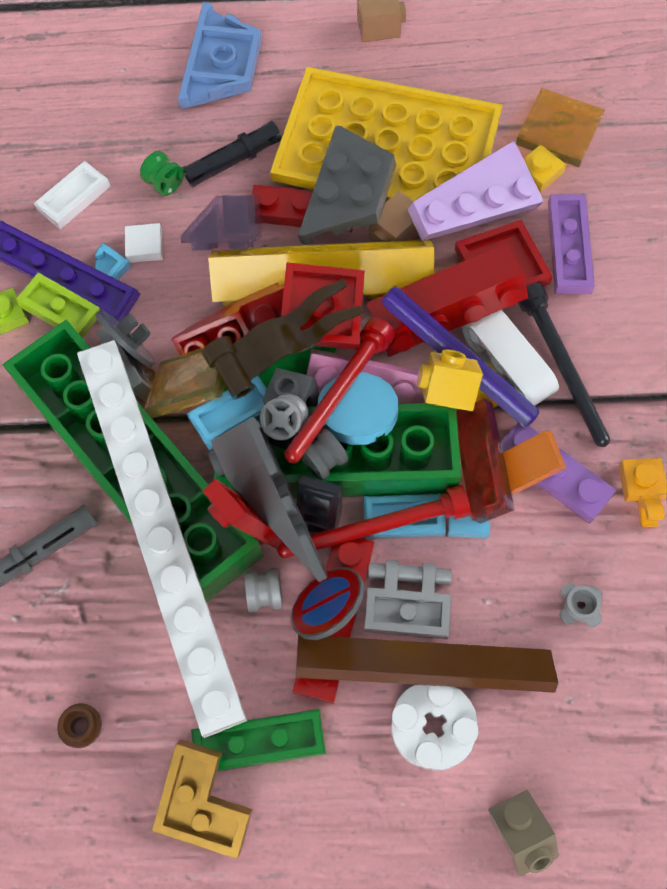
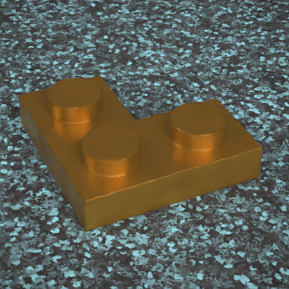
M180 739L175 745L152 831L238 859L242 851L253 809L211 796L222 752Z

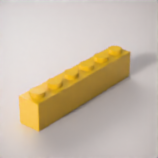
M429 239L426 241L408 240L211 250L208 261L212 302H222L223 306H228L277 282L279 285L284 284L286 262L365 270L363 295H367L369 299H377L386 295L394 286L402 288L434 274V246Z

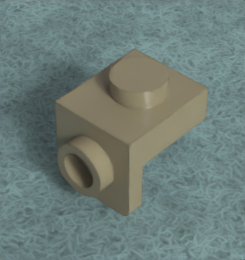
M528 790L488 809L490 819L509 850L514 868L519 876L529 872H541L558 858L559 853L555 833Z

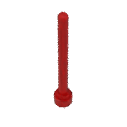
M371 318L360 332V347L286 449L284 456L289 463H297L302 458L373 354L385 351L393 341L395 332L387 321L381 318Z
M458 485L445 489V493L439 495L438 500L310 536L316 549L320 550L444 515L445 518L453 517L454 520L471 516V510L463 485ZM284 543L278 546L277 552L281 558L295 557L293 552Z

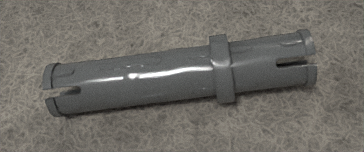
M83 504L79 509L48 527L23 545L18 547L15 544L10 547V553L0 559V587L23 572L25 575H28L34 571L32 568L34 565L63 548L91 528L98 526L87 507Z

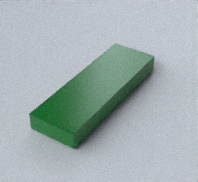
M320 709L247 720L206 738L202 737L199 728L191 729L192 743L222 752L217 772L326 755Z

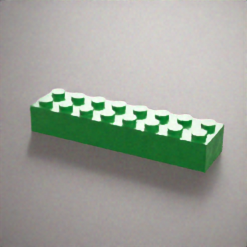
M66 319L2 365L17 386L133 527L77 355L78 352L90 349L91 347ZM138 403L207 603L263 557L259 542L253 536L231 524L224 528L211 515L207 508L212 502L203 493V490L209 484Z

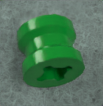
M155 151L143 161L140 168V177L147 184H154L155 191L160 195L168 196L176 191L182 183L184 170L177 163H170L169 157L164 152Z

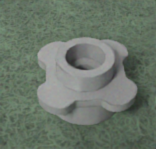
M571 583L564 585L560 592L564 598V606L559 614L561 620L568 625L574 622L586 623L589 627H596L600 624L602 616L599 610L601 608L602 592L595 586L582 585L576 587ZM583 602L585 607L580 609L577 603Z

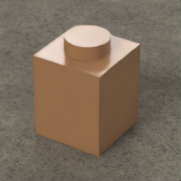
M357 0V21L362 43L399 38L401 23L406 22L404 2H399V0Z
M398 191L386 201L379 222L369 225V238L371 242L415 240L419 236L407 210L413 201L402 192Z

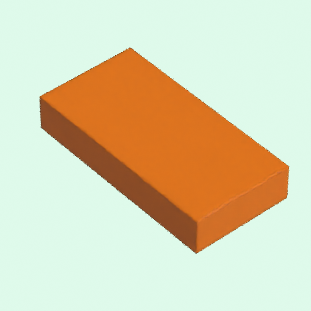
M547 430L479 465L491 499L496 502H500L566 469L553 433Z

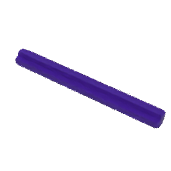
M394 286L388 291L381 301L386 309L437 353L442 354L443 350H454L466 355V358L477 360L483 373L479 389L521 426L527 427L534 422L539 414V409L399 287Z

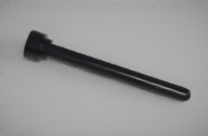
M541 283L528 285L526 287L529 298L518 302L523 312L533 316L595 444L599 447H606L610 443V436L546 310L549 297Z

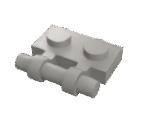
M386 560V564L370 562L369 579L385 580L384 589L368 587L364 632L448 639L451 594L434 592L435 584L451 585L452 569L436 568V564L423 563V567L399 565L398 560ZM397 582L421 583V592L397 590Z

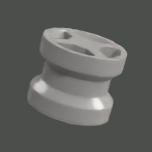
M280 395L267 402L262 408L260 414L261 427L271 438L287 440L296 435L308 420V408L305 402L296 395Z
M270 568L267 573L261 574L254 570L245 571L246 599L249 613L258 612L261 607L270 606L274 610L282 609L279 568Z

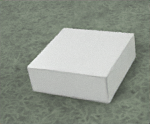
M160 223L125 226V257L130 263L163 260V238Z

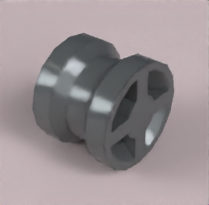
M323 428L306 450L301 461L317 479L325 480L329 476L330 469L334 466L345 464L348 461V456L334 435Z

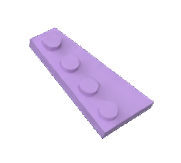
M512 141L417 199L407 210L421 240L426 241L536 209L544 200L515 141Z

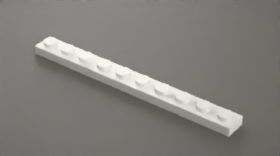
M115 340L78 352L77 355L201 735L206 738L246 722L247 719L119 348Z

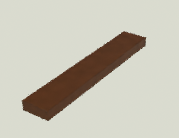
M298 635L296 678L552 693L556 692L559 683L552 652L548 649L332 636L319 640H306Z

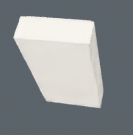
M83 161L39 198L34 205L39 213L61 230L111 186L109 180L89 163Z

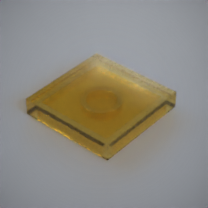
M541 88L517 136L516 145L532 151L539 145H542L562 162L580 167L605 110Z
M205 347L160 362L145 405V410L151 418L166 415L222 396L225 384L216 369L210 368L201 352Z

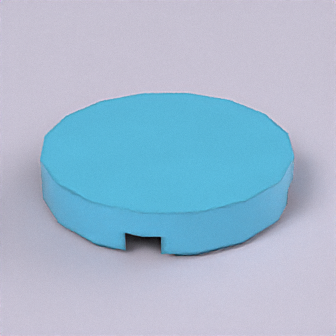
M360 373L324 427L338 441L350 445H366L375 442L376 437L382 436L384 433L386 436L392 431L398 419V396L392 386L381 377L369 373ZM337 377L324 386L318 397V404Z

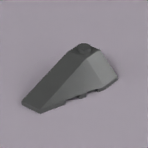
M253 417L211 440L215 451L210 452L209 457L217 475L225 474L229 483L319 582L326 579L327 572L267 435L261 427V423Z

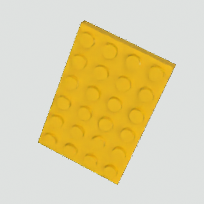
M306 67L270 171V178L272 182L314 190L335 127L342 126L394 154L397 165L385 202L398 191L414 202L491 155L503 105Z

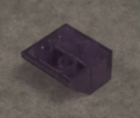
M260 195L215 196L183 232L181 243H191L192 250H213L218 248V242H228L229 249H248L254 247V241L262 239Z

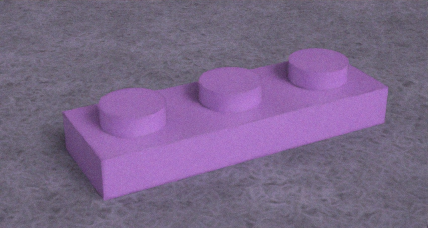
M550 194L548 212L555 294H592L595 284L586 194Z
M517 422L498 444L495 453L499 455L539 434V432L531 426L523 427ZM559 448L566 469L536 484L590 524L617 490Z

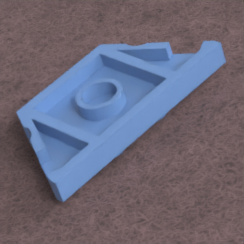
M203 2L178 96L180 108L186 109L251 91L262 43L261 30L249 24L241 23L238 18L229 13L224 17L213 10L212 4Z

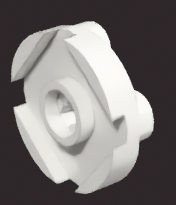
M413 685L399 697L392 713L391 735L395 747L406 761L425 770L443 771L458 765L469 755L479 734L476 711L469 698L456 687ZM431 713L435 718L441 716L444 719L445 723L441 727L444 734L441 737H437L433 732L428 735L424 733L422 728L427 724L424 716Z

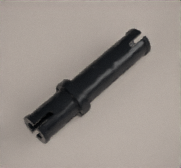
M271 120L248 134L243 132L237 135L235 141L187 166H183L184 176L193 188L245 159L252 160L256 158L258 152L281 142L282 137L278 135L280 131Z

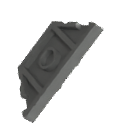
M336 126L298 233L301 243H313L312 236L328 231H333L335 236L348 232L354 227H365L379 222L397 165L394 154L342 126Z

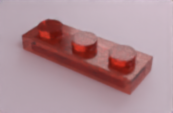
M483 398L475 402L473 411L463 409L456 411L460 460L471 510V519L480 524L515 510L493 403Z

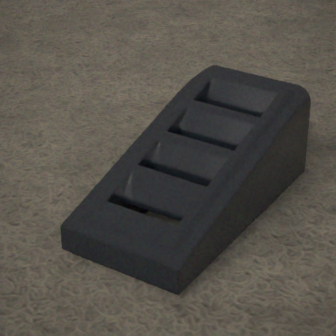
M301 475L298 483L297 506L311 535L338 528L342 516V488L334 483Z

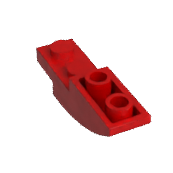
M277 282L246 296L173 336L171 340L188 371L190 372L207 365L201 352L212 341L229 336L232 342L235 343L259 324L281 317L284 284L279 285Z

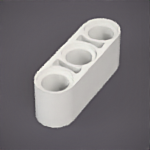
M502 310L462 327L464 338L473 352L486 364L490 362L503 379L534 406L559 390L555 374Z

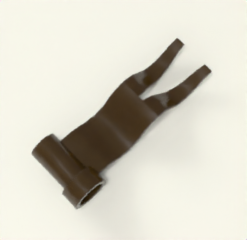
M341 279L316 290L290 314L259 324L235 343L232 342L229 336L218 338L209 343L201 353L209 367L216 369L234 400L240 399L255 388L251 380L262 374L274 363L288 355L311 348L334 327L363 314L364 311L360 305L339 310L322 317L311 327L303 331L300 330L324 301L348 286L345 280Z

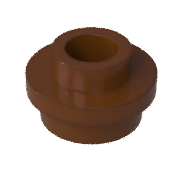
M84 703L74 704L61 714L57 725L58 735L67 746L85 748L94 743L99 737L102 729V720L99 712L94 707ZM85 718L88 724L86 731L82 734H76L74 730L75 723L79 719Z

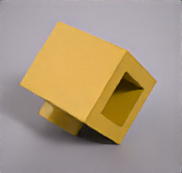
M443 350L442 354L430 352L428 363L421 364L417 387L422 389L425 403L473 411L483 373L477 360L466 358V355L454 350Z

